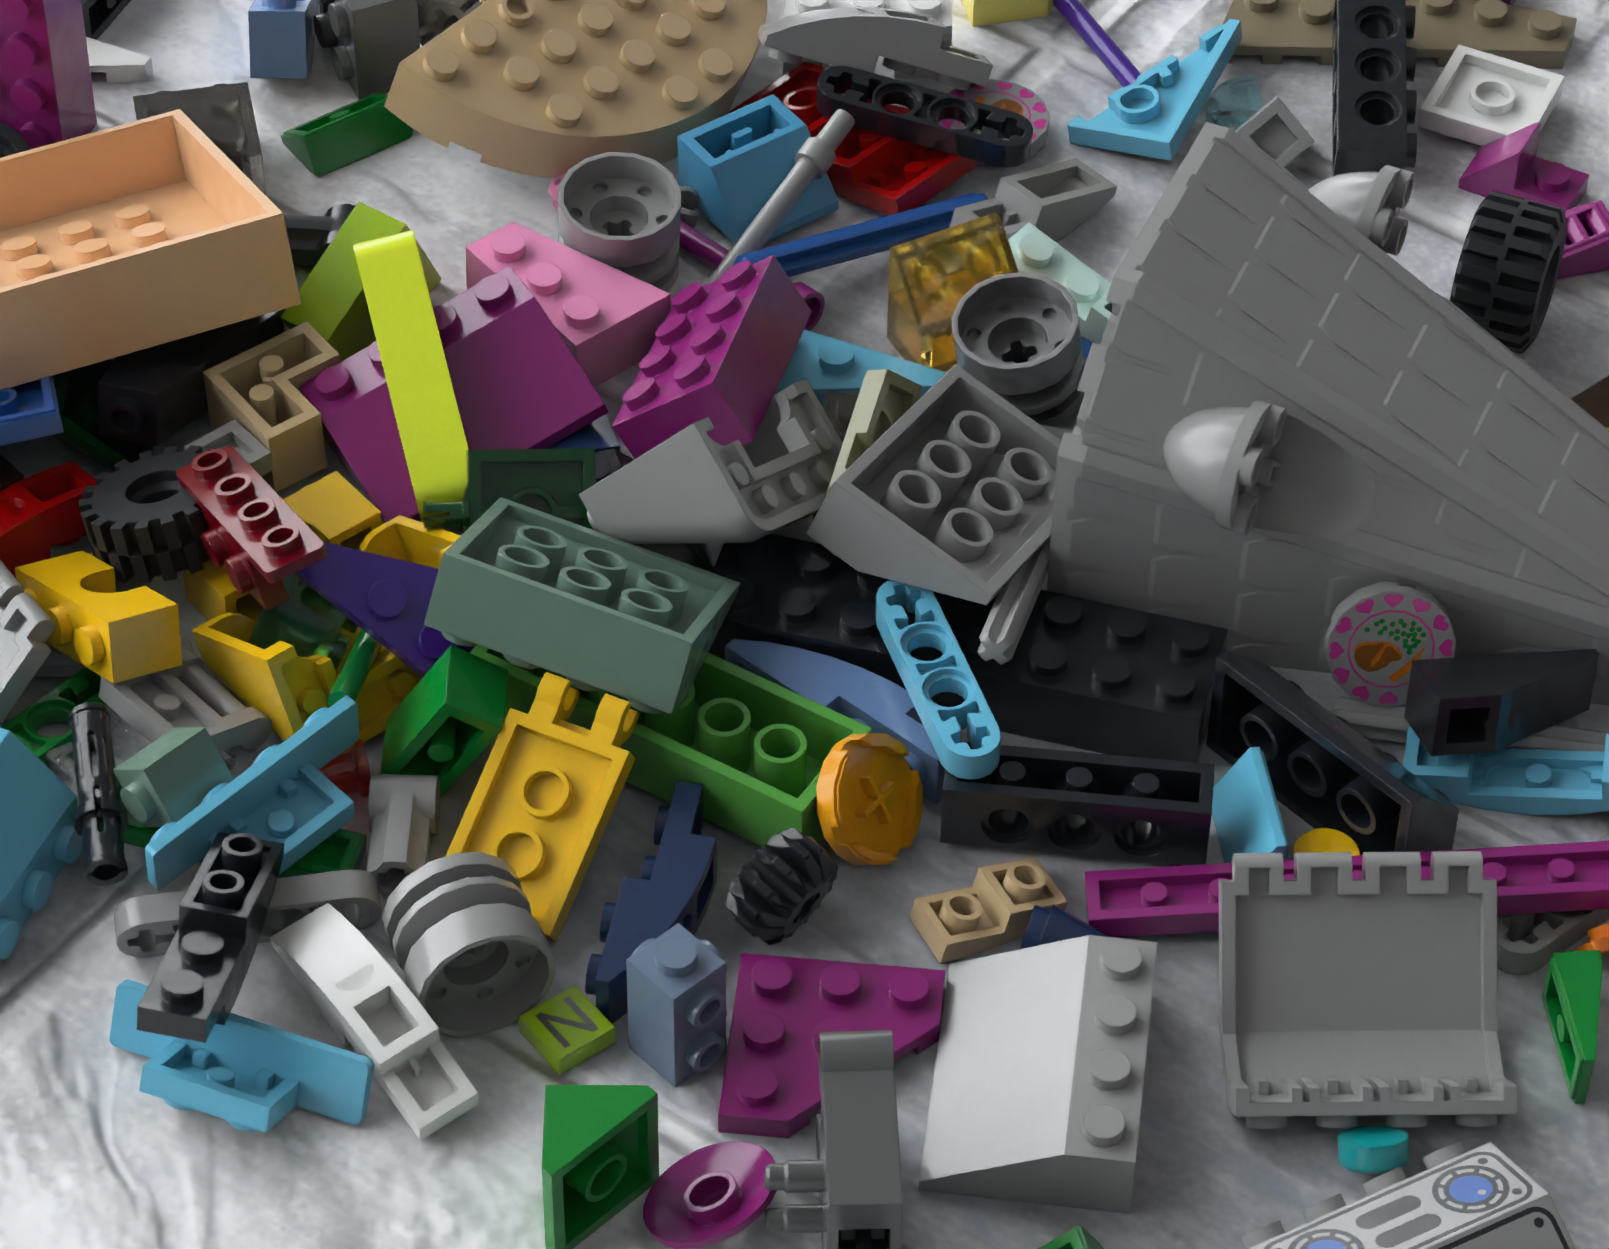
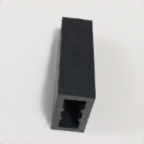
M286 308L116 357L98 381L97 434L157 447L208 411L203 371L286 332L287 326L280 318Z

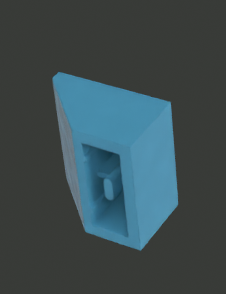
M772 94L677 136L679 186H690L695 189L699 196L697 208L735 244L795 166L794 156L805 141L811 137L807 125ZM827 172L822 178L813 179L767 242L839 209V200Z

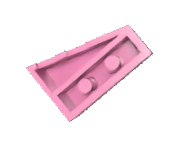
M511 222L466 246L467 290L478 284L483 278L494 275L510 265L535 296L594 387L640 363L649 353L656 339V330L664 323L671 310L670 293L515 222Z

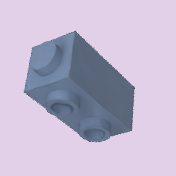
M677 923L658 938L644 941L635 949L631 957L626 959L629 1048L674 1087H677L694 1073H701L710 1069L720 1059L723 1052L726 1051L727 967L723 956L712 943L707 940H698L681 924Z

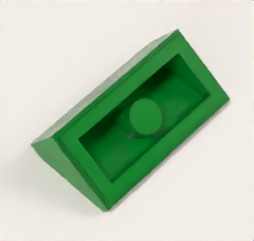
M374 93L283 132L281 139L283 144L311 173L316 176H324L409 139L413 135L412 127L384 107L388 94Z

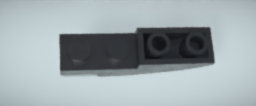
M217 833L179 905V928L137 1007V1030L206 1043L215 1024L225 1025L248 972L267 917L284 856V843L262 840L248 833Z

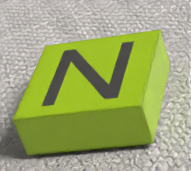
M576 985L571 986L519 1016V1032L559 1075L616 1043L614 1025Z

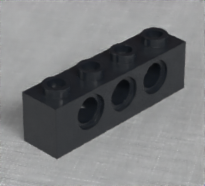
M1406 0L1334 1L1332 15V176L1350 172H1379L1385 165L1405 169V167L1415 168L1417 133H1407V124H1414L1417 92L1416 90H1407L1406 81H1414L1416 48L1406 47V39H1413L1416 8L1414 5H1406Z
M966 742L969 745L970 749H974L971 746L970 742ZM1001 745L998 766L990 775L980 779L968 780L958 778L945 769L940 843L1180 865L1206 864L1215 764Z

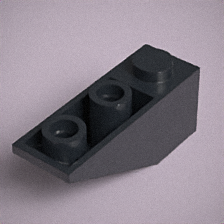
M1596 649L1412 660L1404 718L1431 756L1495 752L1590 709L1599 653Z

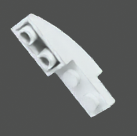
M329 903L323 905L270 937L272 946L344 1046L351 1044L357 1054L371 1058L374 1063L373 1076L420 1141L479 1105L478 1091L440 1041L439 1027L374 946Z

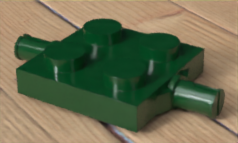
M595 448L466 450L467 484L461 501H423V512H448V516L423 517L424 528L462 527V532L464 533L502 497L593 530L588 521L587 509L579 494L597 483Z

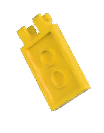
M546 672L540 681L529 713L526 714L510 708L503 723V729L496 739L446 856L454 853L483 852L502 858L516 872L521 883L522 892L527 896L530 903L531 914L539 922L546 939L557 942L636 759L629 751L620 747L631 736L639 713L630 709V702L605 693L598 706L590 730L569 723L565 720L574 711L580 691L570 687L572 683L570 680Z

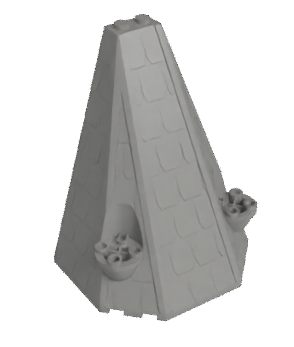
M1206 122L1113 276L1106 298L1107 302L1112 303V314L1107 321L1101 343L1092 342L1078 387V391L1085 394L1077 416L1076 426L1072 433L1064 431L1057 453L1047 591L1228 629L1226 651L1265 663L1269 667L1331 673L1323 647L1325 634L1327 636V629L1331 624L1330 618L1338 604L1360 588L1382 581L1399 582L1400 586H1409L1414 589L1418 586L1431 592L1446 608L1456 638L1454 658L1596 649L1599 656L1591 704L1609 705V430L1451 301L1434 292L1387 254L1397 256L1401 251L1407 234L1408 220L1399 218L1400 208L1404 209L1411 196L1415 181L1414 172L1385 165L1379 172L1365 171L1339 174L1309 188L1267 153L1251 146L1230 128Z

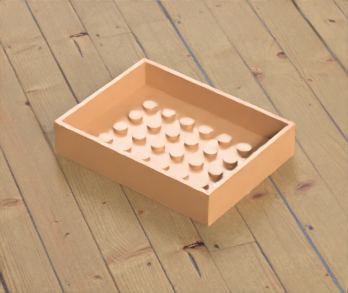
M180 109L0 158V390L302 304L283 212Z

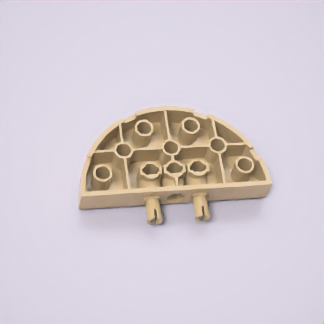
M479 0L482 3L480 6L399 62L384 107L432 141L448 148L451 141L461 147L482 154L481 163L515 173L555 178L560 174L567 173L570 168L585 158L607 152L636 153L662 164L678 156L677 136L720 118L729 111L759 48L760 40L757 35L760 25L766 22L767 0Z

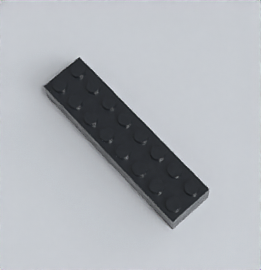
M770 534L754 542L723 544L712 573L740 582V586L708 653L725 660V645L732 639L776 643L840 659L864 668L906 689L880 635L875 619L876 594L879 587L886 581H889V579L859 572L839 557L833 555L823 545L809 541ZM1040 590L1012 659L1000 665L994 659L984 661L978 653L981 644L979 636L997 595L988 605H983L934 592L999 726L1000 732L1108 755L1198 763L1208 730L1216 657L1226 649L1228 629ZM903 607L908 617V626L914 624L915 613H909ZM927 646L918 647L910 652L912 657L922 661H933L943 655L936 648ZM941 692L931 698L934 703L944 707H955L965 701L962 696L952 692Z

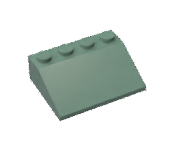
M500 497L443 553L424 625L442 631V636L457 645L468 647L481 645L503 653L504 659L515 666L527 669L541 667L565 676V679L572 682L571 685L586 691H599L602 689L626 698V701L630 702L633 708L642 712L653 714L666 712L672 714L688 694L734 602L740 582Z

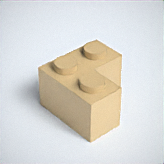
M308 322L298 325L203 371L210 426L215 430L235 419L272 452L273 470L261 477L276 493L327 468L321 413L301 394L298 387L316 377L324 369L337 365L341 360L340 354Z

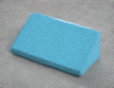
M1250 747L1213 787L1212 816L1224 862L1232 863L1233 853H1282L1283 860H1287L1289 843L1264 752L1260 750V747Z

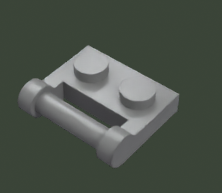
M181 648L183 665L115 684L101 677L98 697L150 743L174 727H206L219 752L241 745L244 749L252 750L261 746L272 731V721L256 707L247 708L204 671V662L187 648Z

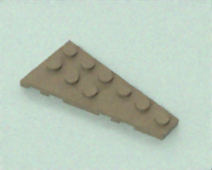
M1233 0L1223 22L1225 24L1229 19L1241 20L1242 39L1233 55H1261V64H1282L1283 56H1312L1313 60L1319 65H1332V15L1335 0ZM1406 0V5H1414L1416 8L1413 39H1406V47L1416 48V58H1436L1437 67H1445L1457 46L1462 45L1536 68L1562 69L1574 37L1577 18L1559 15L1550 10H1536L1504 3L1500 0Z

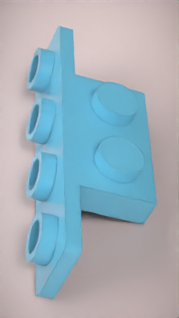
M346 695L331 707L318 709L307 719L302 729L282 744L272 745L263 750L250 768L230 783H221L208 792L198 807L178 822H169L163 825L153 835L144 850L148 881L157 890L163 889L206 856L218 832L229 834L248 833L262 840L284 843V856L279 871L280 875L355 817L354 801L319 770L359 739L358 704Z
M129 979L124 980L117 986L109 1037L110 1043L115 1047L152 1058L142 1067L139 1091L162 1098L167 1105L175 1109L186 1111L198 1110L225 1119L232 1127L249 1132L262 1131L267 1133L295 1106L352 1125H358L366 1117L374 1063L371 1058L234 1013H230L225 1025H214L206 1043L137 1030V1007L148 986Z

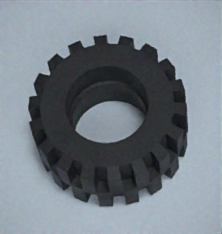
M1493 190L1479 205L1469 227L1458 261L1450 301L1511 351L1524 353L1536 339L1544 321L1557 281L1565 247L1567 223L1564 210Z

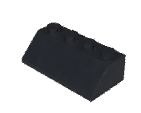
M1226 650L1216 657L1206 742L1208 748L1233 766L1250 747H1260V750L1264 752L1276 800L1314 829L1329 828L1345 833L1355 841L1360 855H1363V852H1425L1453 849L1459 808L1451 803L1444 793L1431 788L1404 768L1393 755L1380 750L1356 732L1345 719L1333 715L1305 694L1298 684L1285 679L1267 664Z

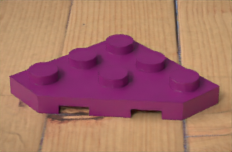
M741 953L718 1113V1132L789 1138L810 1124V1115L821 1109L819 1032L892 1030L894 1061L911 1050L918 1055L938 1042L944 996L945 970Z

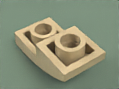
M1033 856L979 867L972 887L917 897L914 900L909 918L941 964L989 950L1024 935L1035 905L1051 910L1054 904L1065 911L1068 901L1037 857Z

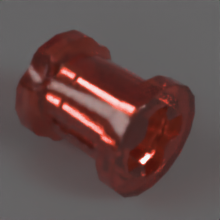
M358 739L319 771L345 794L358 792L361 798L369 797L371 774L364 742L362 739Z

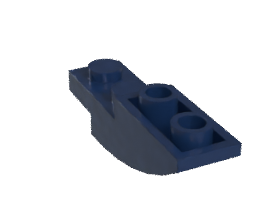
M684 781L676 782L670 807L660 805L658 808L654 827V845L659 846L657 856L646 855L641 879L623 876L617 902H606L604 905L600 924V942L605 943L602 955L592 953L586 973L585 992L589 995H596V1007L612 1024L628 1013L626 959L631 957L635 949L644 941L658 938L677 923L681 924L695 936L708 909L717 882V837L702 835L703 784Z

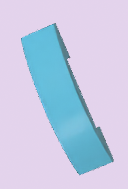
M1408 727L1403 767L1431 788L1444 793L1450 802L1485 810L1528 815H1574L1609 811V734H1606L1604 752L1502 748L1488 753L1431 756L1413 729Z

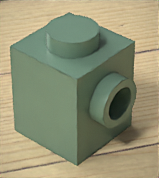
M174 727L113 769L123 787L120 791V796L125 808L137 821L143 823L145 827H162L169 822H178L198 807L210 790L221 783H230L234 780L206 727Z

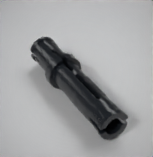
M87 702L74 707L68 715L72 731L74 772L79 803L78 807L74 810L73 821L75 831L82 837L86 880L95 885L107 886L124 880L128 875L123 832L128 826V814L124 804L119 801L117 777L113 771L116 768V761L114 759L110 727V710L103 704ZM93 755L97 757L98 776L96 777L93 776ZM95 789L100 790V797H96ZM98 808H102L103 812V832H100L97 814Z

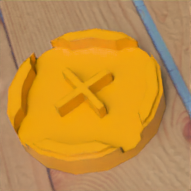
M887 733L851 734L837 742L823 761L816 786L817 815L824 838L837 856L853 865H886L898 859L895 855L898 854L901 848H909L915 839L923 813V786L918 770H910L908 761L904 757L911 756L903 743Z

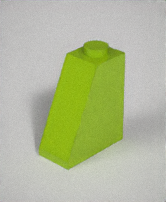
M358 202L299 289L302 304L286 308L280 317L289 330L308 322L340 354L341 362L376 341L353 244L410 231L408 226L362 202ZM416 240L430 293L436 288L442 278Z

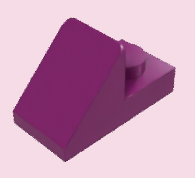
M1537 122L1482 146L1459 179L1458 188L1483 197H1487L1494 190L1562 208L1564 211L1577 207L1586 193L1589 174L1566 167L1558 162H1551L1537 157L1536 152L1541 123Z

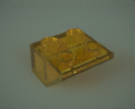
M996 212L890 248L887 338L904 360L944 372L949 371L955 364L958 365L951 318L959 300L980 282L996 275L1018 272L1002 220Z

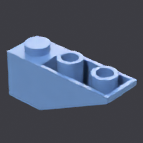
M316 0L253 1L248 11L250 78L307 79L313 63L315 44L313 16L318 14L319 5Z

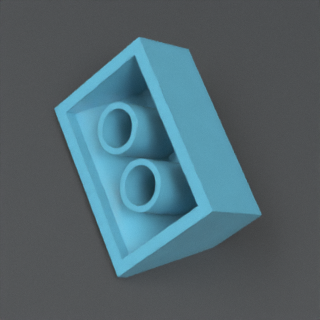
M0 728V959H6L10 956L17 944L19 932L33 911H40L45 906L50 897L54 881L67 863L72 864L78 859L83 849L82 837L75 831L73 821L74 810L78 807L77 795L11 731Z

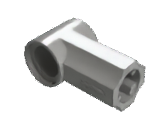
M371 775L368 801L371 841L367 872L376 877L379 892L386 899H388L389 895L406 876L428 863L431 835H437L439 829L440 778L438 775Z

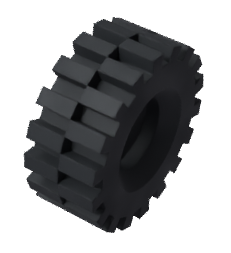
M190 445L185 452H180L178 446L165 447L163 454L154 456L152 450L140 453V460L130 463L124 459L114 464L115 472L112 474L105 471L101 472L94 478L96 485H87L83 490L84 499L79 500L78 507L93 555L114 567L117 581L127 582L133 576H136L138 584L151 583L154 576L161 575L164 581L178 579L177 572L188 569L190 574H194L204 570L203 562L211 561L201 539V534L209 530L202 510L179 484L176 476L178 469L191 464L196 456L204 452L202 446Z

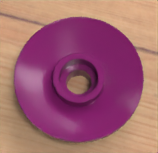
M746 1141L720 1142L686 1155L671 1165L649 1190L643 1207V1218L648 1231L661 1244L677 1249L706 1247L736 1235L759 1218L776 1194L777 1190L768 1191L764 1186L765 1167L768 1164H776L773 1157L765 1148Z

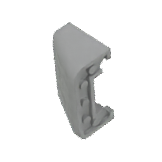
M804 379L774 395L752 442L743 446L739 440L727 446L718 444L707 434L715 429L709 417L689 425L581 492L579 496L587 509L588 521L593 530L631 544L754 542L818 512L824 501L843 443L807 379Z

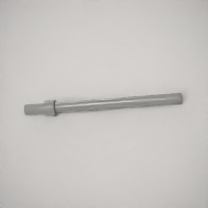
M842 109L836 110L817 137H810L805 141L794 156L795 166L704 286L720 279L733 266V262L738 255L761 250L813 179L822 178L835 161L836 155L834 151L855 125V120L851 114Z

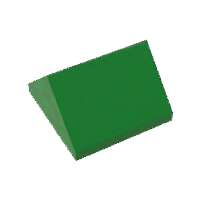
M545 1085L542 1147L546 1249H573L651 1188L659 1178L658 1093L648 1085Z

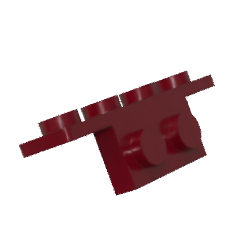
M233 446L205 451L196 456L191 464L176 471L179 484L202 510L209 530L201 534V539L211 561L217 569L225 566L239 594L243 595L250 592L266 611L290 600L282 580L283 578L328 556L324 542Z

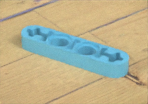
M893 580L886 581L879 587L876 594V625L942 766L950 774L968 780L980 779L990 775L997 768L1000 760V729L934 592ZM903 607L909 613H915L914 624L908 626V617ZM927 646L936 648L943 655L933 661H922L912 657L910 652L918 647ZM941 692H952L962 696L965 701L955 707H944L934 703L931 698ZM967 728L966 736L974 749H970L966 742H960V730Z

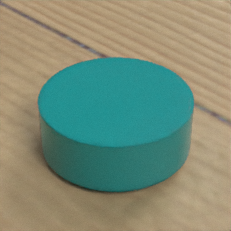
M1360 1126L1344 1130L1337 1136L1338 1162L1350 1171L1385 1173L1399 1167H1404L1410 1160L1409 1135L1406 1131L1390 1126Z

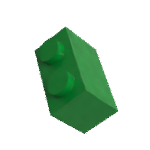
M451 645L387 718L380 774L438 775L440 778L441 798L502 731L509 670Z

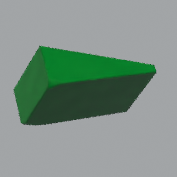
M1599 950L1553 953V957L1550 958L1542 992V1001L1569 1095L1574 1100V1104L1585 1103L1596 1059L1603 955Z

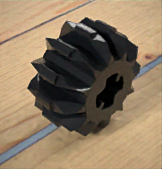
M794 827L784 830L780 834L771 836L766 845L761 849H756L754 856L748 863L742 866L739 876L730 884L725 907L735 917V921L754 938H760L769 946L780 943L784 938L791 937L803 923L806 924L811 914L821 907L820 903L832 890L833 881L837 877L838 866L828 856V852L809 835L805 836Z

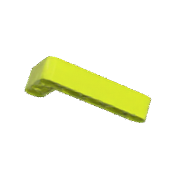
M410 230L353 244L419 514L423 523V517L448 516V512H423V501H461L467 484L466 450H469L414 231Z

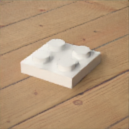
M1458 45L1422 104L1417 126L1438 132L1446 137L1461 139L1480 146L1487 145L1537 122L1541 123L1542 129L1562 94L1565 76Z

